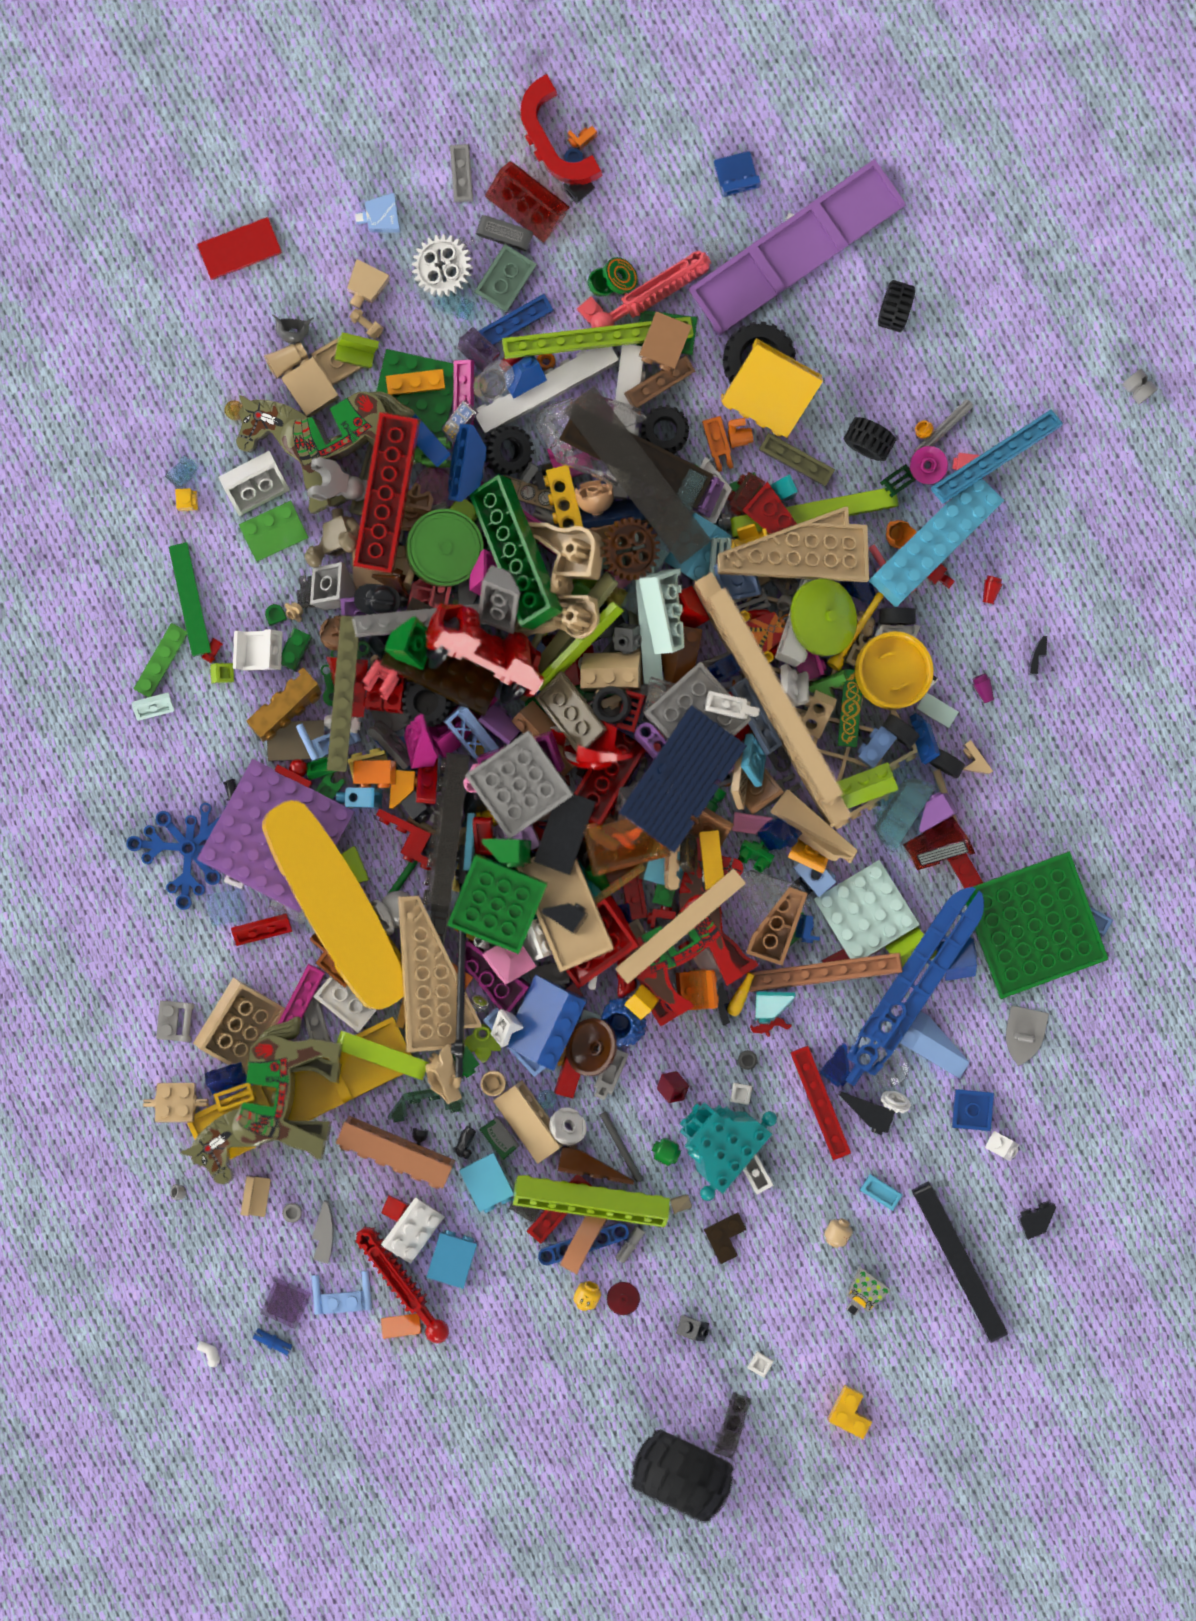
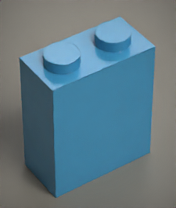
M446 1229L445 1232H440L426 1278L463 1289L477 1247V1242H474L475 1238L466 1235L461 1238L456 1236V1232Z

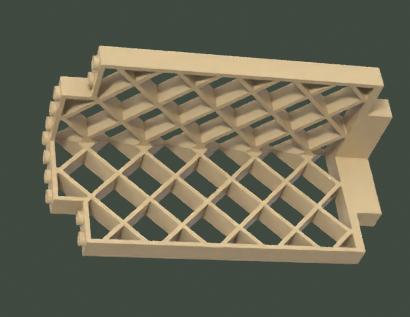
M712 572L695 581L693 588L707 612L711 624L729 652L742 678H747L782 742V746L825 822L836 830L849 823V817L851 820H854L862 815L860 811L867 808L869 811L878 806L877 801L881 799L887 801L894 797V793L891 792L866 802V804L852 812L848 810L841 798L843 792L837 783L842 780L846 762L865 767L868 766L858 759L848 757L850 747H845L844 755L816 747L818 738L814 736L812 740L798 715L802 711L806 712V710L793 707L774 674H781V669L769 665L726 588L721 589L716 576L714 577ZM757 576L760 587L777 578ZM787 578L783 595L788 594L792 578ZM756 595L751 598H748L747 602L751 601L752 598H760L762 597V595ZM767 596L769 603L777 604V598ZM778 611V618L782 616L783 611ZM832 669L831 674L836 673V670ZM815 678V679L809 680V682H813V681L818 680V679ZM832 686L831 688L842 691L843 686L834 688V686ZM862 694V698H861V707H862V703H863V699H864V695H863V694ZM889 710V715L893 714L900 718L896 710ZM830 717L828 722L839 725L840 719ZM859 725V731L871 734L874 730L873 728ZM915 743L911 747V752L889 764L892 771L900 767L899 762L903 760L909 762L917 757L915 753L918 751ZM822 755L842 760L837 781ZM882 758L875 767L881 765Z

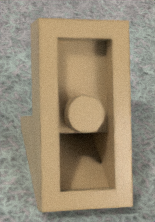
M971 740L963 745L965 748L963 753L968 759L972 758L973 760L972 763L964 767L963 771L987 775L993 772Z

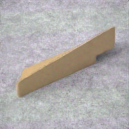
M786 790L772 808L770 813L786 821L784 830L831 861L843 858L848 863H852L857 854V849L790 790Z

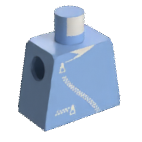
M394 193L366 201V212L355 213L356 224L368 223L369 232L400 233Z

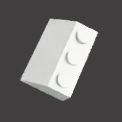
M270 451L219 476V480L239 516L290 491Z

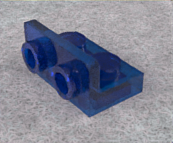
M242 1062L233 1063L204 1073L206 1086L209 1087L212 1095L239 1086L247 1081V1074Z

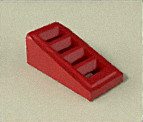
M626 690L628 696L638 699L639 703L631 702V706L637 707L636 711L631 710L630 712L635 717H627L625 719L633 722L632 726L620 722L616 724V727L635 732L646 695Z

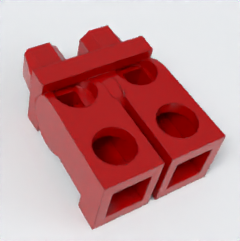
M398 674V683L389 698L384 700L380 697L382 692L379 689L385 680L379 677L371 691L366 692L365 708L372 711L384 712L385 710L389 713L403 714L402 698H404L407 678Z

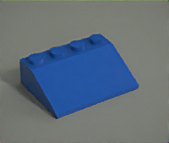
M535 974L516 1014V1018L524 1028L512 1033L507 1047L533 1062L554 1071L588 999Z

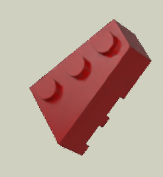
M326 657L335 686L337 658ZM357 659L352 717L364 718L366 690L364 689L365 683L363 679L367 674L368 660Z

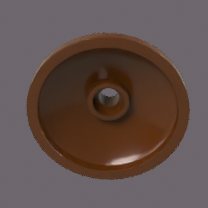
M588 1018L579 1022L574 1027L566 1046L567 1058L571 1067L579 1074L585 1076H596L603 1073L611 1065L616 1054L617 1041L612 1027L601 1019Z

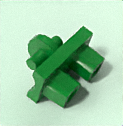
M744 839L739 850L738 859L742 863L747 864L751 858L756 861L753 868L762 873L766 868H770L775 856L769 853V848L765 847L766 840L763 839L761 843L756 841L751 843Z

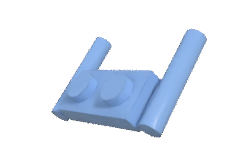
M303 723L296 726L312 761L328 755L330 733L310 740ZM358 732L350 733L349 746L362 741Z
M361 1271L363 1291L328 1294L320 1293L319 1275H312L314 1314L372 1310L369 1271Z

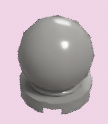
M394 891L387 894L382 901L375 899L370 902L387 936L394 933V928L400 929L398 897L411 896L409 893Z

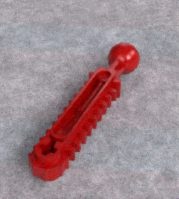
M364 1226L356 1233L355 1242L358 1243L359 1249H364L363 1254L369 1256L368 1261H373V1267L379 1269L377 1273H382V1279L388 1281L387 1286L391 1285L393 1288L391 1291L397 1293L396 1298H400L402 1300L401 1305L405 1304L406 1306L405 1312L417 1313L426 1326L425 1335L427 1339L437 1344L444 1342L449 1335L447 1323L443 1320L435 1319L425 1306L427 1294L420 1293L422 1289H417V1283L411 1281L412 1276H408L406 1274L407 1270L402 1269L403 1264H399L397 1262L398 1258H394L393 1253L381 1245L384 1239L378 1237L379 1232L374 1227Z

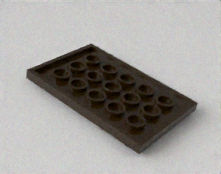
M412 597L406 611L432 609L433 607ZM388 652L385 653L380 663L381 666L389 670H395L399 675L463 707H467L483 717L501 682L494 677L495 672L465 657L459 660L447 655L435 669L429 667V658H427L424 668L419 669L394 659Z

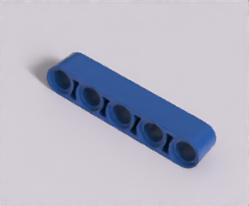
M617 1222L602 1227L600 1233H605L607 1240L601 1243L596 1239L589 1252L625 1240L629 1234L627 1225ZM619 1226L624 1227L626 1230L625 1234L621 1237L617 1236L614 1232ZM573 1237L541 1248L538 1254L539 1262L547 1266L562 1261L564 1255L560 1252V1247L562 1245L569 1246ZM544 1251H549L552 1254V1259L545 1261L542 1259L541 1254Z

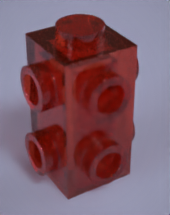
M747 472L746 475L742 474L736 483L739 485L736 492L732 490L727 499L729 501L727 506L731 508L729 511L737 516H740V514L745 515L742 510L763 487L765 481L750 472Z

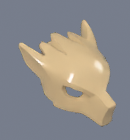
M446 1044L439 1055L435 1052L432 1053L433 1058L430 1057L428 1059L430 1064H426L425 1067L427 1081L431 1085V1089L442 1096L449 1105L460 1100L462 1096L459 1091L461 1078H455L453 1054H451L449 1044Z

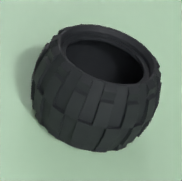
M660 1429L654 1431L652 1437H648L640 1447L632 1468L631 1475L633 1479L631 1485L637 1492L688 1517L706 1523L710 1522L712 1516H716L724 1506L731 1491L733 1482L731 1475L734 1468L730 1462Z

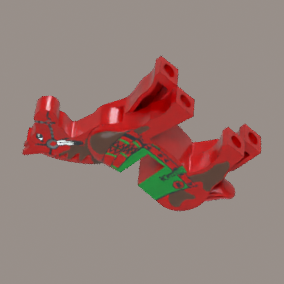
M699 838L696 840V850L691 855L684 870L679 891L680 911L676 916L708 891L705 890ZM722 856L724 876L732 869H735L739 875L743 873V864L739 859ZM720 906L687 933L692 943H689V941L684 942L678 946L679 951H676L674 946L670 947L628 984L617 972V996L624 998L634 992L637 986V979L640 985H644L659 999L651 1012L661 1027L694 1007L691 1001L680 996L672 987L668 976L669 969L686 963L707 947L710 948L726 986L759 966L755 960L747 957L740 947L723 932L722 910ZM659 926L638 937L636 940L639 946L618 960L617 967L663 928Z

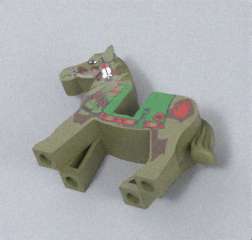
M357 392L329 408L342 434V437L338 435L329 440L319 420L307 417L300 411L282 403L270 400H249L240 395L239 398L243 406L238 413L240 414L242 426L237 436L236 444L240 450L251 453L257 449L259 440L266 438L272 433L284 451L300 462L304 484L308 491V488L312 486L322 485V476L311 468L312 459L326 458L336 461L354 453L368 442L374 446L380 412L413 417L415 413L411 408L404 406L395 397L387 393ZM343 495L334 496L323 501L309 497L308 509L311 514L315 515L331 506L337 507L349 500L343 497Z
M298 1016L265 1030L250 1049L246 1083L277 1088L276 1092L272 1094L271 1102L274 1103V1107L243 1102L239 1109L230 1111L209 1124L197 1136L192 1146L181 1151L180 1154L191 1156L194 1165L198 1164L205 1167L213 1180L218 1184H228L234 1178V1172L228 1166L230 1161L229 1149L232 1147H258L278 1140L292 1148L310 1153L315 1159L323 1160L326 1141H329L332 1121L289 1120L295 1095V1073L314 1071L326 1077L330 1082L339 1083L342 1065L340 1064L343 1044L315 1039L289 1041L300 1034L302 1019Z

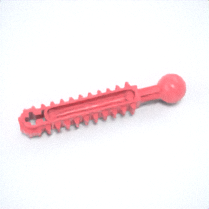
M695 251L632 292L625 293L624 297L621 298L623 305L610 313L601 311L592 317L590 322L591 328L614 326V322L628 313L632 318L640 316V313L707 273L711 264L709 256L705 252Z

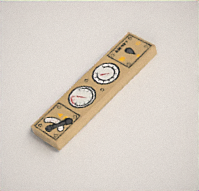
M503 475L511 479L519 501L555 512L554 505L550 506L548 494H551L549 489L539 491L537 485L527 484L522 480ZM561 502L558 507L560 510L566 511L570 505L567 502Z

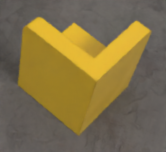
M641 985L635 994L626 1001L625 1006L639 1019H643L654 1008L659 999L644 985Z

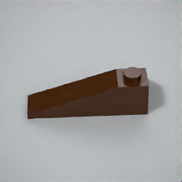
M683 626L684 648L673 653L661 654L666 692L696 666L703 629Z
M578 1145L562 1146L558 1171L580 1176L586 1174L597 1179L606 1178L609 1181L634 1185L632 1178L578 1149Z

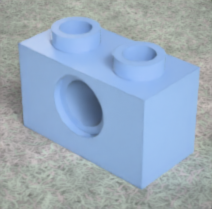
M798 863L793 868L817 897H820L836 883L834 880L836 876L829 868L825 869L817 880L811 877L812 868Z

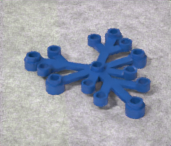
M202 803L200 805V833L195 838L194 827L198 822L195 816L189 815L185 819L187 825L185 838L172 823L171 814L167 811H160L156 815V823L160 826H165L179 843L163 842L156 833L155 827L150 825L144 828V834L150 837L152 841H143L138 836H131L126 842L127 848L131 851H139L141 848L151 849L141 857L142 862L145 864L152 863L154 857L163 850L180 851L184 856L183 873L173 882H169L166 885V890L169 893H175L178 891V887L182 885L181 895L176 899V906L181 910L189 909L192 905V899L189 896L190 886L196 895H203L205 893V886L199 884L191 875L192 859L205 873V880L208 884L216 885L221 881L219 871L212 870L210 866L197 860L199 853L204 845L199 844L204 840H208L220 818L218 817L208 826L209 813L212 811V806L209 803ZM204 805L209 806L208 812L203 811ZM163 815H166L168 818L165 823L161 820ZM190 817H193L195 820L192 825L188 823ZM148 828L153 829V833L151 835L147 834ZM134 840H137L139 843L137 847L132 846ZM188 844L192 846V850L190 852L186 850V846ZM147 854L151 857V860L149 862H146L144 860V857ZM213 873L217 875L215 881H212L210 878ZM170 884L175 885L176 888L174 891L169 890ZM198 886L202 887L201 893L196 892ZM184 898L188 900V904L186 906H183L181 904V901Z

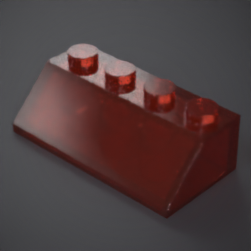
M509 161L499 170L485 194L488 200L525 229L532 231L533 235L543 243L561 223L570 209V206L512 161Z

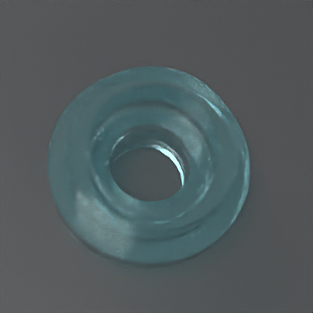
M543 1090L538 1095V1103L542 1108L550 1109L557 1102V1096L552 1090ZM544 1096H550L551 1101L549 1103L544 1102Z

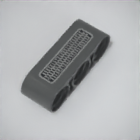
M482 215L475 234L527 252L534 233L528 229Z

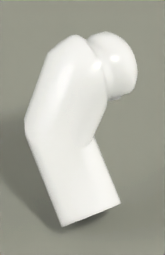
M200 1341L197 1350L206 1353L207 1363L210 1367H216L220 1362L217 1348Z

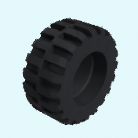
M751 322L748 326L743 325L737 332L735 331L726 343L722 361L725 377H728L729 383H732L742 367L741 356L746 347L753 344L756 338L796 360V351L792 346L793 342L791 338L786 336V332L783 329L780 331L774 324L771 326L766 325L767 322H761V324Z

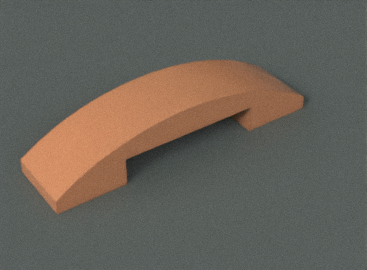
M585 1216L560 1266L578 1274L590 1248L608 1219Z

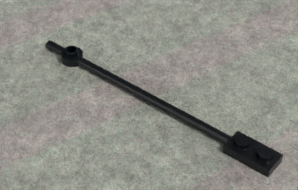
M459 845V850H456V861H459V869L455 871V879L460 884V891L467 876V871L463 870L465 845ZM460 930L458 933L455 1043L451 1044V1054L455 1055V1078H463V1058L465 1054L466 933Z

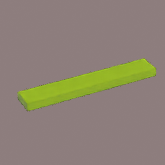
M611 602L600 614L596 629L586 638H576L541 674L544 676V682L539 688L540 691L559 672H565L623 613L624 610L621 606Z

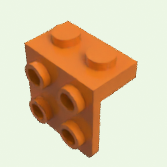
M714 970L675 973L677 993L692 1002L694 1007L690 1010L715 1009L718 1007L717 977Z

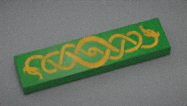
M845 669L847 680L844 682L845 684L842 689L837 746L857 748L862 693L856 682L855 670Z

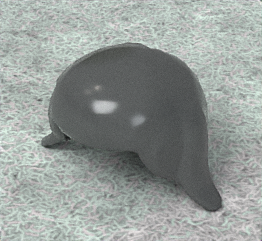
M272 314L276 320L275 329L277 335L288 343L302 341L308 335L309 324L314 319L310 318L307 321L279 319ZM290 329H296L297 332H291Z

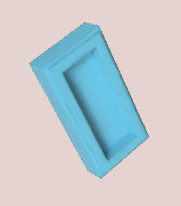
M869 1174L860 1191L892 1211L903 1195Z

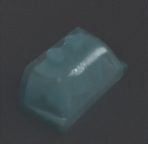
M905 779L898 788L899 790L891 792L888 797L891 801L887 807L885 805L882 806L878 812L880 818L874 826L878 838L887 847L888 852L893 854L936 786L920 779Z

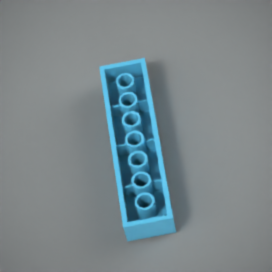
M983 478L954 496L871 577L869 582L896 608L1004 502V499Z

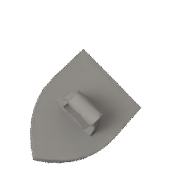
M1011 1005L1006 1028V1043L1011 1057L1018 1066L1032 1058L1040 1048L1044 1039L1049 1013Z

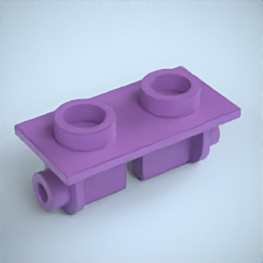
M713 476L697 509L693 508L692 511L710 518L725 483Z

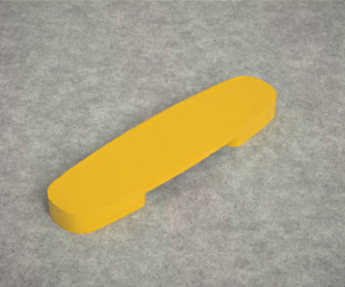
M289 800L274 807L265 815L262 822V829L268 846L281 874L285 876L306 918L334 961L336 970L365 1007L372 1010H380L398 1002L404 996L402 968L377 914L347 862L305 804Z

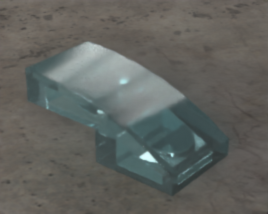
M437 293L432 307L468 321L475 302L451 293L449 297L445 293H443L442 297H439Z

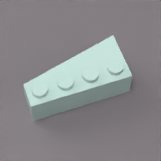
M680 568L662 570L639 579L655 654L673 653L684 648L683 622L680 621V615L683 610L682 605H679V593H682L681 585H678V576L681 575Z

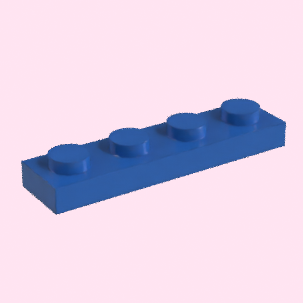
M542 294L480 329L478 333L486 347L490 348L501 342L502 338H508L552 313L554 310L545 294Z

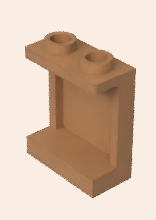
M656 312L639 353V357H642L641 361L650 365L653 362L660 365V369L670 372V369L675 370L692 326Z

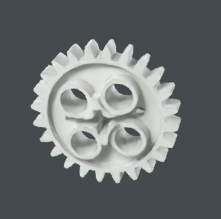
M445 234L442 235L441 239L435 235V241L428 238L429 244L426 245L422 242L423 249H416L420 253L419 256L413 255L417 262L411 264L416 267L412 271L413 274L417 275L414 280L417 282L421 281L418 286L421 288L425 287L424 291L426 293L431 290V295L433 296L438 293V296L442 297L443 293H445L449 297L450 291L457 294L456 288L463 289L461 283H468L465 279L466 276H472L468 270L473 269V266L468 263L473 261V259L467 257L471 252L465 250L466 245L464 243L460 245L461 241L458 238L454 241V237L451 235L448 240ZM453 250L452 257L447 259L446 254L448 251ZM431 255H435V260L429 263L428 258ZM456 269V275L450 277V271ZM438 273V279L432 281V276Z

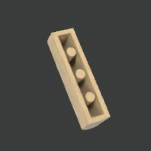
M523 1080L493 1100L537 1164L563 1146V1144L554 1139L549 1127L550 1118Z

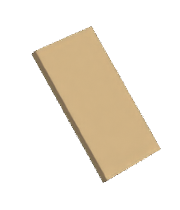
M535 857L531 858V864L524 863V867H517L518 871L548 883L536 915L560 972L614 950L577 858L571 875L534 862ZM567 903L573 905L578 903L586 908L584 912L588 916L578 932L573 934L541 913V910Z

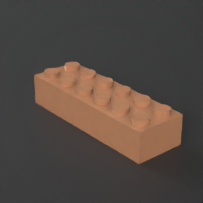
M348 1116L336 1141L339 1148L345 1151L353 1150L357 1152L359 1157L368 1159V1157L372 1158L378 1165L391 1166L395 1172L410 1174L412 1179L429 1182L428 1185L436 1189L444 1188L455 1163V1160L417 1145L414 1142L352 1116Z

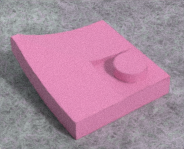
M497 945L483 954L490 967L505 985L536 967L523 945L519 954Z

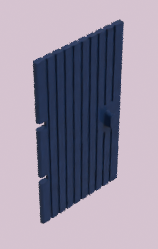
M691 705L618 813L675 853L695 824L690 819L691 816L694 815L696 818H699L719 788L714 782L716 779L721 782L724 781L747 745Z

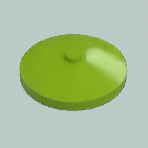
M821 578L805 583L796 592L791 604L790 618L793 632L800 644L807 651L818 656H830L844 651L852 642L857 627L855 605L846 589L833 580Z

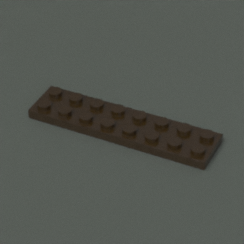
M578 405L575 406L559 440L697 509L714 475Z

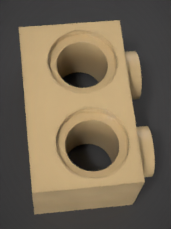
M817 690L813 696L809 695V702L805 704L808 708L806 712H801L800 719L808 733L820 739L837 699ZM816 704H822L824 707H817ZM809 720H815L816 723H810Z

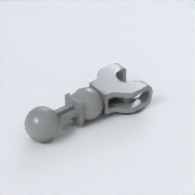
M326 458L312 459L311 468L322 476V485L308 488V497L319 501L343 495L348 500L360 501L365 499L368 480L362 481L356 476H349V474L341 470L336 461Z

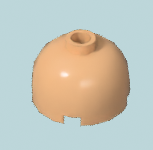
M601 480L582 483L580 489H575L578 506L583 511L592 515L602 514L610 508L614 500L613 486L607 481L606 484H601Z

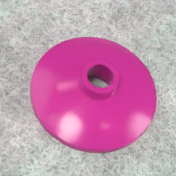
M921 447L911 457L910 471L913 477L920 483H937L947 472V458L937 447ZM926 461L930 462L929 468L924 467Z

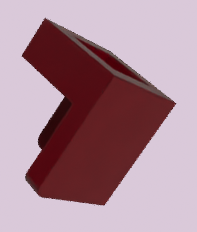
M677 1071L662 1074L657 1086V1090L668 1103L683 1101L689 1088V1084Z

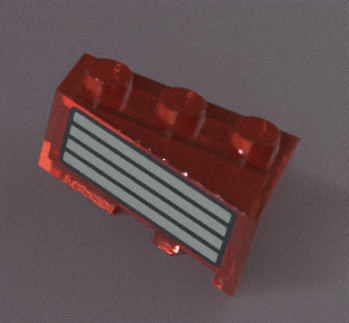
M953 816L903 844L907 856L916 870L938 865L940 861L949 858L952 860L958 859V856L963 854H975L970 839Z

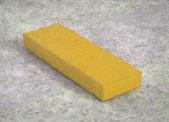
M719 830L699 832L705 890H709L724 877Z

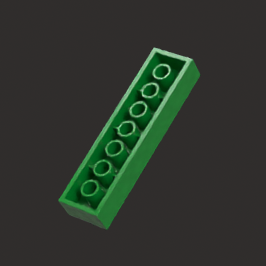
M498 474L478 487L469 496L497 568L510 572L520 591L517 610L518 622L521 627L533 630L560 614L562 607L557 595L550 592V577L511 479Z

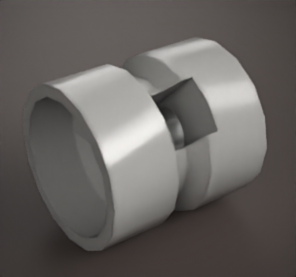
M1142 369L1138 370L1122 384L1128 393H1133L1132 398L1138 405L1158 390L1152 381H1147L1148 376Z

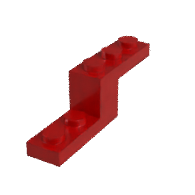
M379 808L376 816L380 817L378 821L388 826L390 823L397 825L396 830L404 834L407 831L410 832L400 852L404 855L403 859L411 863L416 860L421 863V868L429 872L431 869L438 871V876L448 880V877L453 879L455 875L454 870L422 855L432 835L431 833Z

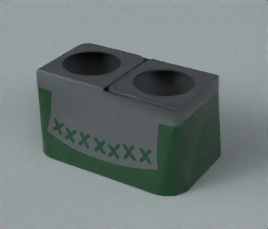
M495 1117L479 1129L503 1160L520 1146L498 1117Z

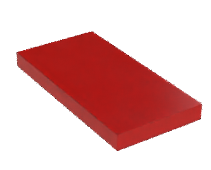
M268 217L197 244L211 280L282 253Z

